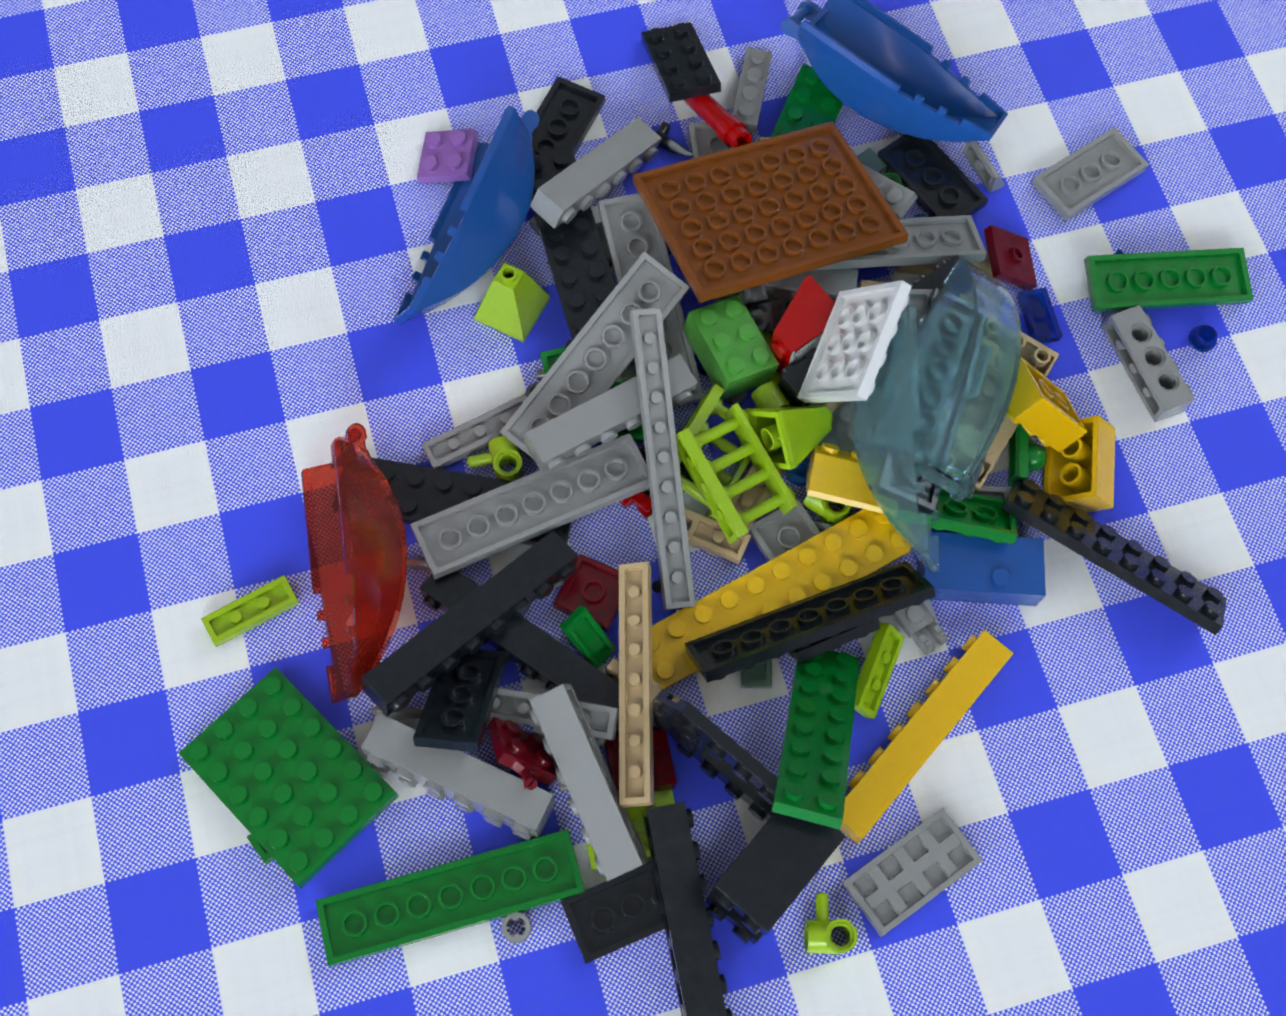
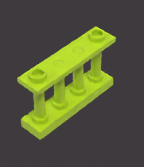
M716 383L710 387L703 395L683 430L689 428L692 435L696 436L709 430V424L706 420L710 414H717L727 421L724 414L729 409L722 404L723 401L720 399L725 389ZM722 436L710 442L726 454L738 448ZM747 456L737 461L730 474L724 470L717 472V478L723 486L728 487L738 482L751 460L750 457ZM681 475L682 490L708 507L697 486ZM708 509L705 517L714 519L715 517L711 510Z
M738 403L732 405L724 414L727 421L697 436L692 435L689 428L678 432L676 435L678 455L730 544L740 540L749 532L747 524L778 507L782 514L786 515L798 506L793 490L786 486L752 428L748 413L741 409ZM734 430L742 446L713 461L707 460L702 452V446ZM749 456L757 471L728 487L722 486L717 478V472ZM764 481L772 497L743 513L737 512L731 502L732 498Z

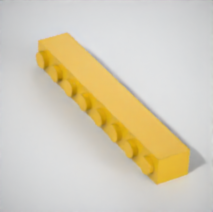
M984 630L978 638L973 634L961 647L965 653L960 660L954 656L943 669L947 673L945 678L941 682L936 678L925 691L929 696L923 704L917 701L906 715L910 720L903 727L898 723L887 738L891 743L883 750L879 746L868 761L872 764L866 773L860 770L850 781L849 785L853 789L845 797L843 821L840 830L856 844L866 836L1014 654L987 631Z

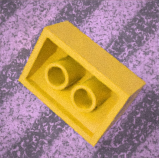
M1022 357L1017 358L1003 396V400L1008 407L1006 414L1015 425L1020 423L1030 436L1035 434L1045 447L1051 446L1060 453L1086 434L1087 430L1066 393Z
M1099 415L1080 419L1087 430L1086 434L1060 453L1051 446L1045 447L1047 460L1044 465V491L1049 494L1058 495L1069 506L1076 510L1081 509L1087 513L1114 508L1115 428Z
M822 443V445H817L813 449L805 476L807 496L896 517L899 501L875 491L884 456L877 459L868 457L869 455L866 452L860 450L847 452L839 450L840 448L837 445L831 443Z

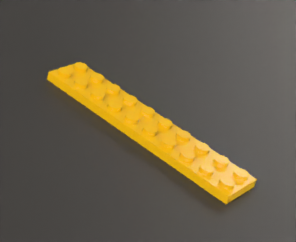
M866 509L855 513L695 602L696 606L685 607L652 625L653 680L660 685L661 690H665L699 671L688 656L684 643L875 573L919 547L918 543L906 524L901 520L895 519V516Z

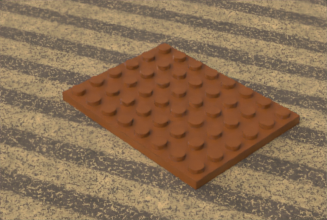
M833 121L633 174L634 186L699 303L907 242L909 235Z

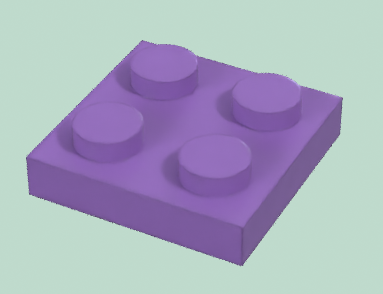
M476 129L426 132L417 173L419 182L425 184L471 180L479 137Z

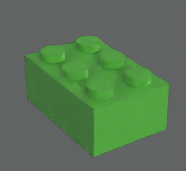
M739 295L688 313L683 332L712 384L716 383L725 389L720 397L721 400L772 380L779 363Z

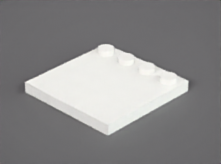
M899 280L839 291L797 399L805 403L867 400L874 391L875 379L879 368L882 367L886 360V351L890 340L898 330L897 323L901 312L909 302L908 295L912 285Z

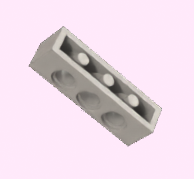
M1141 305L1110 315L1102 330L1154 422L1184 412L1195 400L1192 390L1188 384H1185L1179 373L1178 365L1166 351L1165 343L1154 330L1149 315L1143 311Z

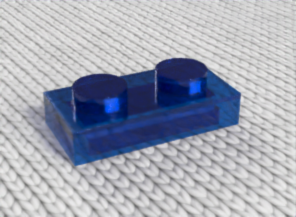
M1046 287L1019 292L1017 300L1030 337L1042 344L1060 341L1063 335Z

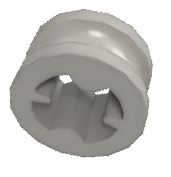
M516 912L504 918L501 929L508 941L521 943L529 937L531 924L525 914ZM521 919L525 922L522 925V928L525 929L522 935L515 933L513 936L509 935L508 931L511 928L507 926L511 920L518 922Z

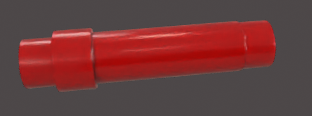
M710 94L684 99L686 104L716 132L717 137L726 146L734 148L752 142V135L747 131L746 125L736 116L731 115Z

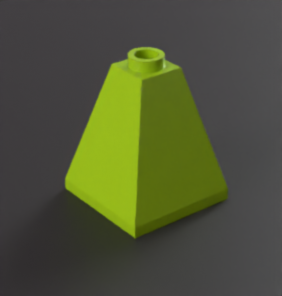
M503 263L492 281L474 320L524 343L550 300V296L524 271Z
M823 406L745 409L750 417L752 428L775 467L779 469L792 470L796 468L832 430V413L827 407Z

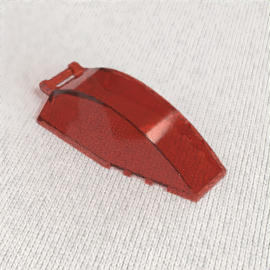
M359 423L350 425L343 437H337L332 441V463L306 468L301 472L313 594H321L323 610L316 612L318 621L326 622L328 638L321 639L322 649L330 648L333 663L331 666H326L332 704L358 697L362 691L361 677L380 663L397 625L404 598L407 574L406 533L399 504L389 482L366 449V429Z

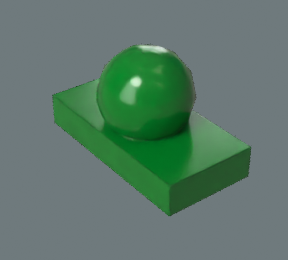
M1020 423L1009 439V487L1012 486L1016 479H1028L1029 471L1033 472L1042 469L1047 460L1046 451L1041 445L1029 444V434Z
M581 605L559 626L566 635L569 644L577 649L584 660L597 669L617 650L589 611Z

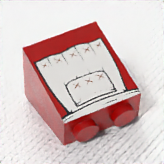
M810 274L803 280L773 332L770 349L779 363L776 372L779 371L781 373L791 363L796 365L803 360L804 355L808 351L818 347L835 304Z

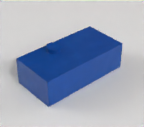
M924 531L917 542L919 545L917 548V571L934 586L936 597L929 600L1037 606L1046 596L1043 538L1017 537L1015 544L996 543L990 539L976 536L967 537L961 533Z

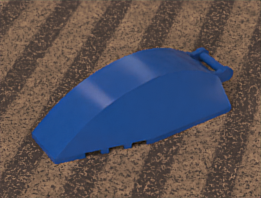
M804 0L798 6V11L781 22L782 32L798 41L815 73L842 103L867 119L891 130L935 141H990L1008 115L985 92L978 96L969 88L968 85L971 80L964 75L960 80L949 70L952 65L950 61L944 59L941 63L931 54L934 48L932 45L868 0H829L823 9L810 0Z
M508 106L491 142L477 143L471 180L454 182L429 236V239L434 241L430 253L424 250L420 259L426 262L422 273L415 271L412 276V280L417 282L413 294L405 293L394 319L395 322L402 324L422 316L459 295L482 277L501 258L515 239L529 211L534 191L535 166L532 133L540 121L539 115L535 111L528 110L520 118L516 109Z

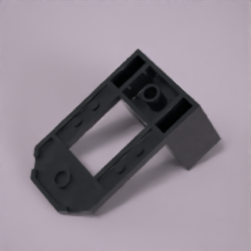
M662 689L654 698L653 715L655 717L653 720L656 724L667 731L673 740L678 743L676 748L689 759L693 756L701 763L700 769L712 779L715 777L720 779L725 784L724 789L730 796L736 800L742 798L750 805L748 810L760 821H763L764 818L767 820L766 824L716 882L712 892L705 900L709 904L708 907L711 908L714 917L719 921L725 918L734 926L732 932L746 944L750 940L755 944L762 935H766L846 836L838 829L771 812L777 777L691 703L683 699L675 703L672 701L673 695Z

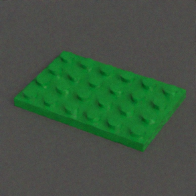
M276 667L179 752V755L300 888H303L399 797L394 789Z

